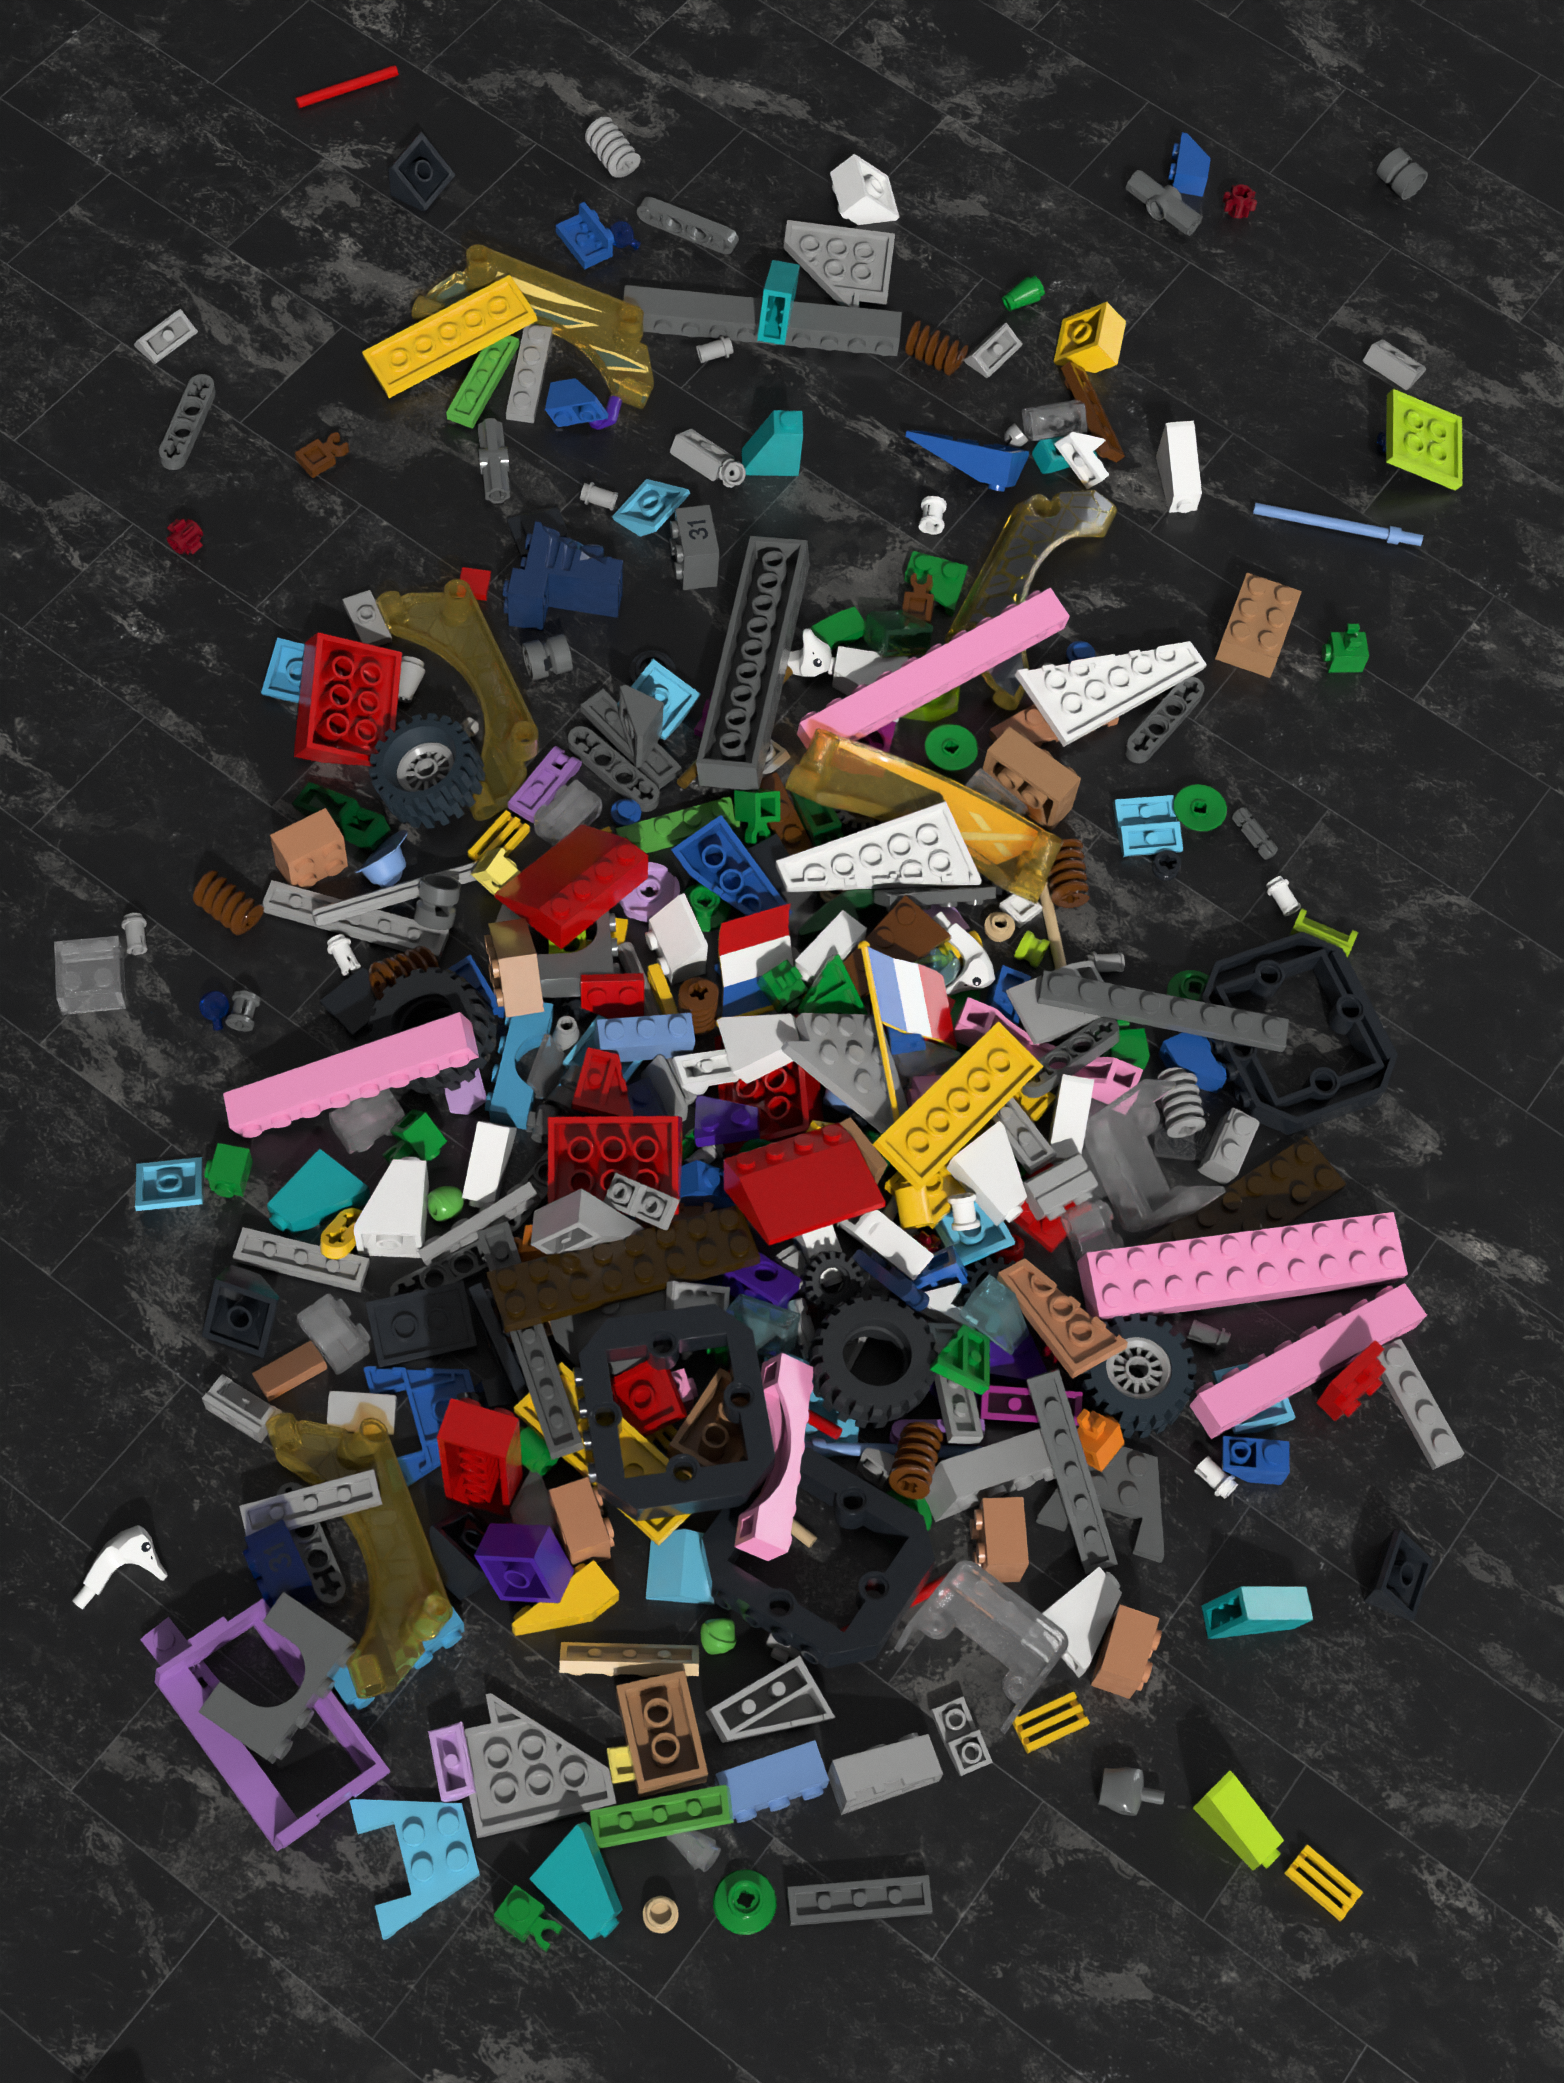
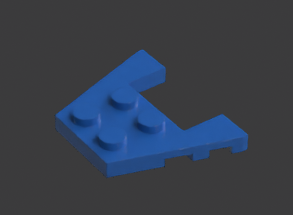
M376 1366L363 1367L370 1393L393 1394L406 1390L422 1451L388 1460L396 1492L404 1490L441 1465L437 1435L450 1399L457 1398L456 1395L459 1393L475 1392L468 1369L426 1368V1370H406L405 1367H393V1369H377Z

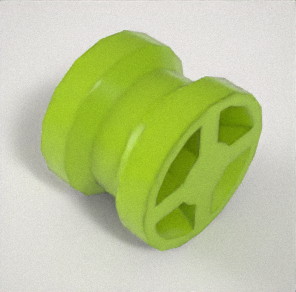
M1028 930L1023 936L1014 958L1018 960L1025 959L1029 961L1030 966L1037 968L1049 947L1050 941L1046 939L1039 940L1035 938L1034 933Z

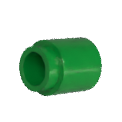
M533 1426L520 1427L522 1464L532 1473L537 1472L540 1476H543L555 1466L559 1458L551 1459L544 1436Z

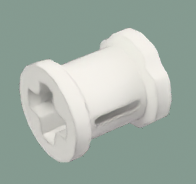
M928 496L922 500L923 517L919 522V529L922 532L934 535L941 533L944 529L942 516L946 510L947 503L943 498Z
M962 1193L947 1197L948 1203L952 1204L954 1223L951 1224L952 1230L962 1231L980 1227V1220L976 1219L974 1200L977 1199L976 1193Z

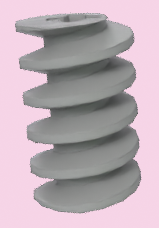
M600 117L588 127L585 141L599 160L602 161L605 168L608 169L611 176L616 178L627 176L639 166L641 158L638 153H635L628 140L624 138L623 133L618 131L619 129L612 119Z
M1178 1067L1168 1068L1157 1077V1082L1160 1085L1159 1093L1162 1096L1161 1103L1164 1107L1163 1114L1166 1118L1165 1125L1168 1129L1167 1135L1172 1138L1187 1137L1203 1129L1206 1125L1205 1119L1202 1118L1204 1110L1200 1107L1202 1100L1200 1096H1197L1200 1092L1199 1087L1195 1085L1198 1081L1197 1076L1193 1073H1187L1185 1069Z

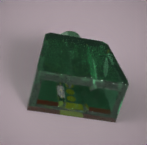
M902 610L871 611L866 617L864 641L882 658L926 654L930 649L933 626Z

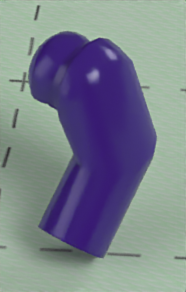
M610 396L605 409L609 414L608 419L589 422L590 426L601 430L615 424L622 405V399L617 396Z

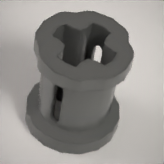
M235 991L232 995L234 1004L231 1015L227 1016L225 1022L232 1029L243 1032L252 1031L255 1025L253 1021L255 1008L260 1005L261 999L248 991Z

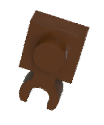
M335 432L328 437L327 442L324 444L319 439H316L296 451L295 458L305 471L314 478L336 464L335 456H345L349 452V444L345 442L342 445H335L340 442V434Z
M913 573L910 582L914 592L905 591L901 616L902 623L931 625L935 599L934 594H929L933 588L932 575H928L927 582L920 585L917 583V574Z

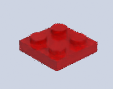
M645 1361L610 1379L613 1401L620 1406L622 1417L644 1438L688 1416L670 1369L656 1370Z

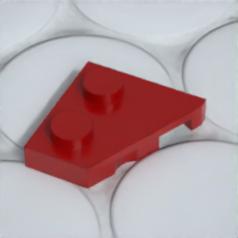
M644 973L580 975L581 1008L609 1019L644 1016Z
M588 1047L571 1109L598 1116H633V1110L630 1107L627 1095L626 1082L622 1075L619 1055Z

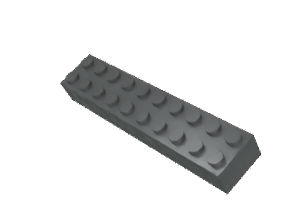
M750 536L697 756L696 766L699 786L759 791L810 565L808 540Z

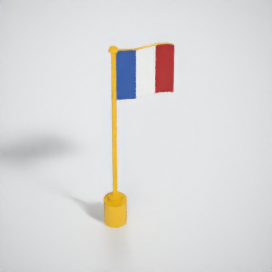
M791 903L721 923L718 938V954L723 984L722 1016L718 1019L722 1017L757 1016L775 1010L757 982L763 974L786 959L794 967L788 928ZM975 930L967 932L983 947L981 938ZM948 941L935 948V955L913 962L925 965L937 961L940 966L944 965L947 970L963 966L961 954Z
M861 941L858 944V949L862 951L895 1123L900 1116L882 1024L904 1034H921L923 1038L936 1040L953 1050L957 1049L943 975L924 965L889 957L870 948L869 942ZM905 1178L906 1182L900 1183V1189L894 1191L901 1229L909 1230L932 1225L933 1219L926 1185L917 1191Z

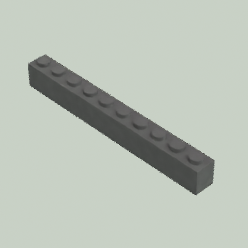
M625 285L622 307V330L714 338L719 340L720 336L735 341L779 345L757 341L763 298ZM794 302L785 345L829 351L838 350L853 353L879 354L882 356H897L902 312Z

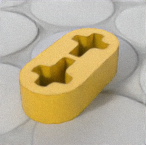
M356 1208L344 1209L326 1227L320 1239V1252L322 1255L330 1259H341L349 1254L356 1246L354 1225L362 1210Z

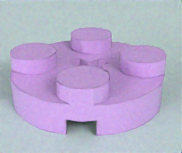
M648 862V878L620 901L625 915L639 921L649 922L651 917L680 895L679 881L676 876L674 878L668 872V868ZM646 887H652L653 892L657 894L652 897H646L641 892H645Z

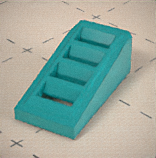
M1063 437L1039 440L1032 451V456L1042 474L1053 473L1070 467L1054 445Z

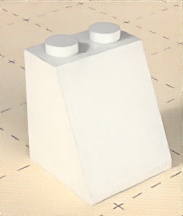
M416 1157L392 1160L354 1225L358 1255L421 1258L417 1251L422 1249L425 1243L428 1208L427 1196L429 1194L426 1161H421Z

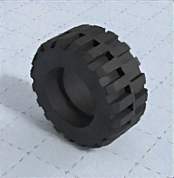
M429 967L427 972H425L422 968L412 970L411 976L406 977L403 974L395 979L397 983L393 987L388 985L382 992L385 995L381 1001L376 1000L372 1008L376 1012L374 1016L369 1017L368 1027L372 1029V1032H369L367 1035L368 1043L415 1028L425 1015L434 1010L451 1008L453 1014L460 1012L472 1022L479 1058L470 1060L467 1065L462 1067H449L440 1070L433 1077H420L411 1080L405 1087L421 1094H427L430 1091L432 1094L438 1095L445 1093V1088L451 1091L461 1088L460 1083L464 1080L469 1083L476 1077L473 1073L478 1068H484L487 1063L484 1058L487 1053H492L495 1045L490 1041L491 1038L496 1036V1026L492 1023L495 1017L492 1009L488 1006V1001L465 978L460 977L449 969L442 971L439 967Z
M870 1294L865 1301L861 1295L855 1296L850 1299L848 1304L841 1302L836 1305L832 1313H827L813 1337L807 1355L809 1365L814 1367L813 1393L816 1397L823 1396L825 1400L822 1406L828 1412L832 1409L839 1412L837 1419L845 1423L848 1418L856 1420L855 1426L865 1428L868 1422H873L874 1429L884 1428L888 1421L894 1424V1422L903 1419L905 1415H911L925 1398L936 1377V1373L930 1370V1365L937 1357L938 1352L933 1350L936 1344L934 1335L925 1332L928 1327L927 1322L923 1317L917 1320L913 1316L915 1310L909 1305L904 1309L897 1305L898 1299L889 1297L887 1301L880 1300L881 1296L878 1294ZM860 1337H871L889 1345L897 1354L901 1364L902 1372L899 1379L885 1386H873L858 1380L848 1370L843 1359L842 1352L846 1343Z

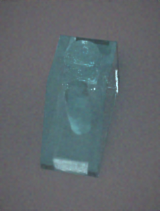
M990 1274L973 1291L959 1313L963 1319L981 1333L990 1337L994 1343L1010 1355L1029 1335L1016 1294Z
M741 1293L727 1308L726 1312L753 1329L757 1354L771 1359L780 1353L789 1355L796 1347L800 1313Z

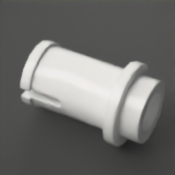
M1278 876L1266 884L1268 888L1267 894L1273 896L1283 912L1282 914L1289 916L1298 911L1301 905L1289 889V881L1283 879L1282 876Z
M339 934L328 940L327 951L333 954L342 975L349 976V969L351 974L356 973L361 968V965L350 948V939L345 938L343 934Z
M1207 1456L1194 1470L1196 1474L1200 1475L1215 1490L1216 1496L1221 1495L1224 1499L1238 1485L1234 1481L1235 1476L1226 1474L1210 1456Z

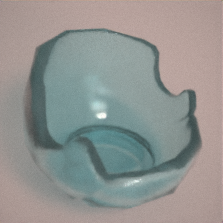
M934 948L928 955L913 962L931 968L943 975L945 986L955 980L961 968L960 962L952 950H949V955L946 956L938 948Z

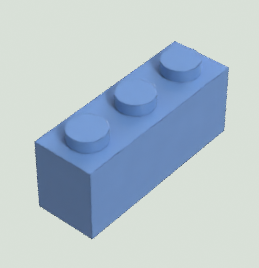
M692 1013L597 1020L594 1032L595 1047L598 1050L618 1054L620 1062L654 1060L660 1054L665 1059L692 1054L695 1045Z
M814 1740L716 1773L714 1782L716 1786L726 1784L730 1788L733 1819L736 1818L737 1823H741L757 1816L756 1811L769 1807L770 1811L773 1812L788 1807L790 1805L789 1800L803 1796L804 1800H810L824 1793L823 1789L827 1788L829 1778L818 1746Z

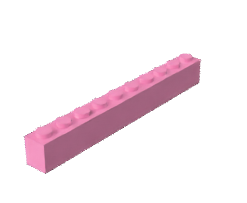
M1051 588L1042 593L1040 590L1035 591L1025 599V602L1017 606L1016 604L1007 606L1002 610L1001 615L993 619L991 617L983 619L976 625L975 629L969 632L963 630L957 633L949 643L943 646L941 643L936 644L921 658L912 657L902 664V668L892 673L891 670L886 671L876 679V682L868 686L862 684L855 688L850 696L844 699L839 697L832 700L826 705V709L818 713L812 711L806 714L800 720L797 735L814 762L817 763L843 749L828 742L829 737L849 744L858 741L1065 628L1070 616Z

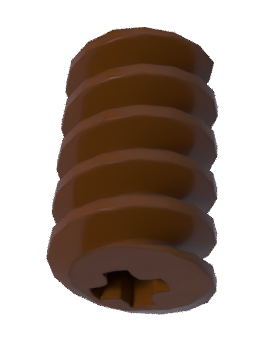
M918 320L908 335L906 354L909 356L915 354L917 360L922 361L925 359L926 365L931 366L934 364L936 370L941 371L944 369L946 375H952L965 359L968 345L966 344L959 350V340H955L952 345H949V335L939 340V330H936L931 336L929 335L930 325H926L923 330H920L921 321Z
M1078 839L1057 841L1051 844L1045 853L1049 870V888L1052 892L1051 900L1055 905L1063 908L1079 907L1088 902L1090 898L1085 894L1088 892L1089 886L1084 883L1087 880V875L1083 872L1086 869V865L1082 862L1085 856L1080 851L1083 848V843Z
M212 870L201 878L193 894L194 903L202 907L206 913L211 914L215 920L221 921L224 927L230 928L233 934L241 935L246 933L260 920L264 907L262 905L254 907L255 900L253 898L245 900L246 894L244 891L236 892V885L232 883L227 885V878L224 876L217 878L218 871Z
M416 946L413 950L408 949L402 954H395L392 958L387 957L381 962H374L369 968L368 976L372 992L381 1001L385 995L382 993L388 985L393 987L397 983L395 979L403 974L406 977L411 976V971L422 968L427 972L429 967H439L438 961L427 947Z
M700 977L690 978L680 986L678 1012L679 1014L692 1013L694 1034L705 1036L715 1027L719 990L714 982Z
M913 1422L903 1427L897 1444L892 1471L889 1475V1484L898 1494L910 1499H923L928 1496L930 1492L929 1486L933 1481L932 1475L935 1472V1464L938 1461V1453L941 1449L940 1443L943 1440V1433L938 1427L926 1422Z

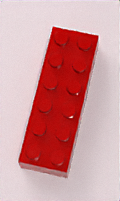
M470 1398L450 1399L437 1435L446 1500L511 1518L523 1483L519 1418L514 1417V1413L503 1408H495L494 1411L483 1408L479 1402Z

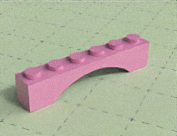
M969 997L960 1011L954 1026L956 1042L968 1047L976 1044L998 1021L1037 1060L1057 1047L1046 1042L1034 1045L1028 1033L1008 1020L998 1009ZM1098 1057L1072 1076L1094 1079L1091 1098L1124 1111L1135 1095L1143 1069L1114 1057ZM1055 1062L1050 1067L1053 1069H1061L1065 1067L1066 1064L1063 1062Z
M780 1353L763 1362L761 1370L775 1451L774 1469L768 1475L759 1496L748 1509L739 1515L734 1546L766 1561L787 1553L792 1542L791 1528L793 1516L796 1512L797 1486L801 1479L800 1465L805 1449L804 1436L806 1424L809 1420L810 1395L814 1387L812 1382L814 1367L784 1353Z

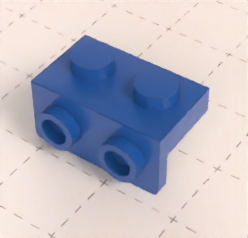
M585 202L579 204L578 215L556 224L557 235L584 270L613 256L614 236L609 228H605L602 225L596 211L591 210Z

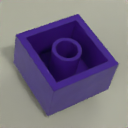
M490 1523L474 1555L499 1599L505 1601L560 1603L574 1573L573 1567L550 1526L541 1524Z

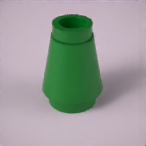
M1026 276L1002 297L1004 306L1008 311H1012L1038 302L1041 299L1040 297L1045 295L1044 287L1036 276Z

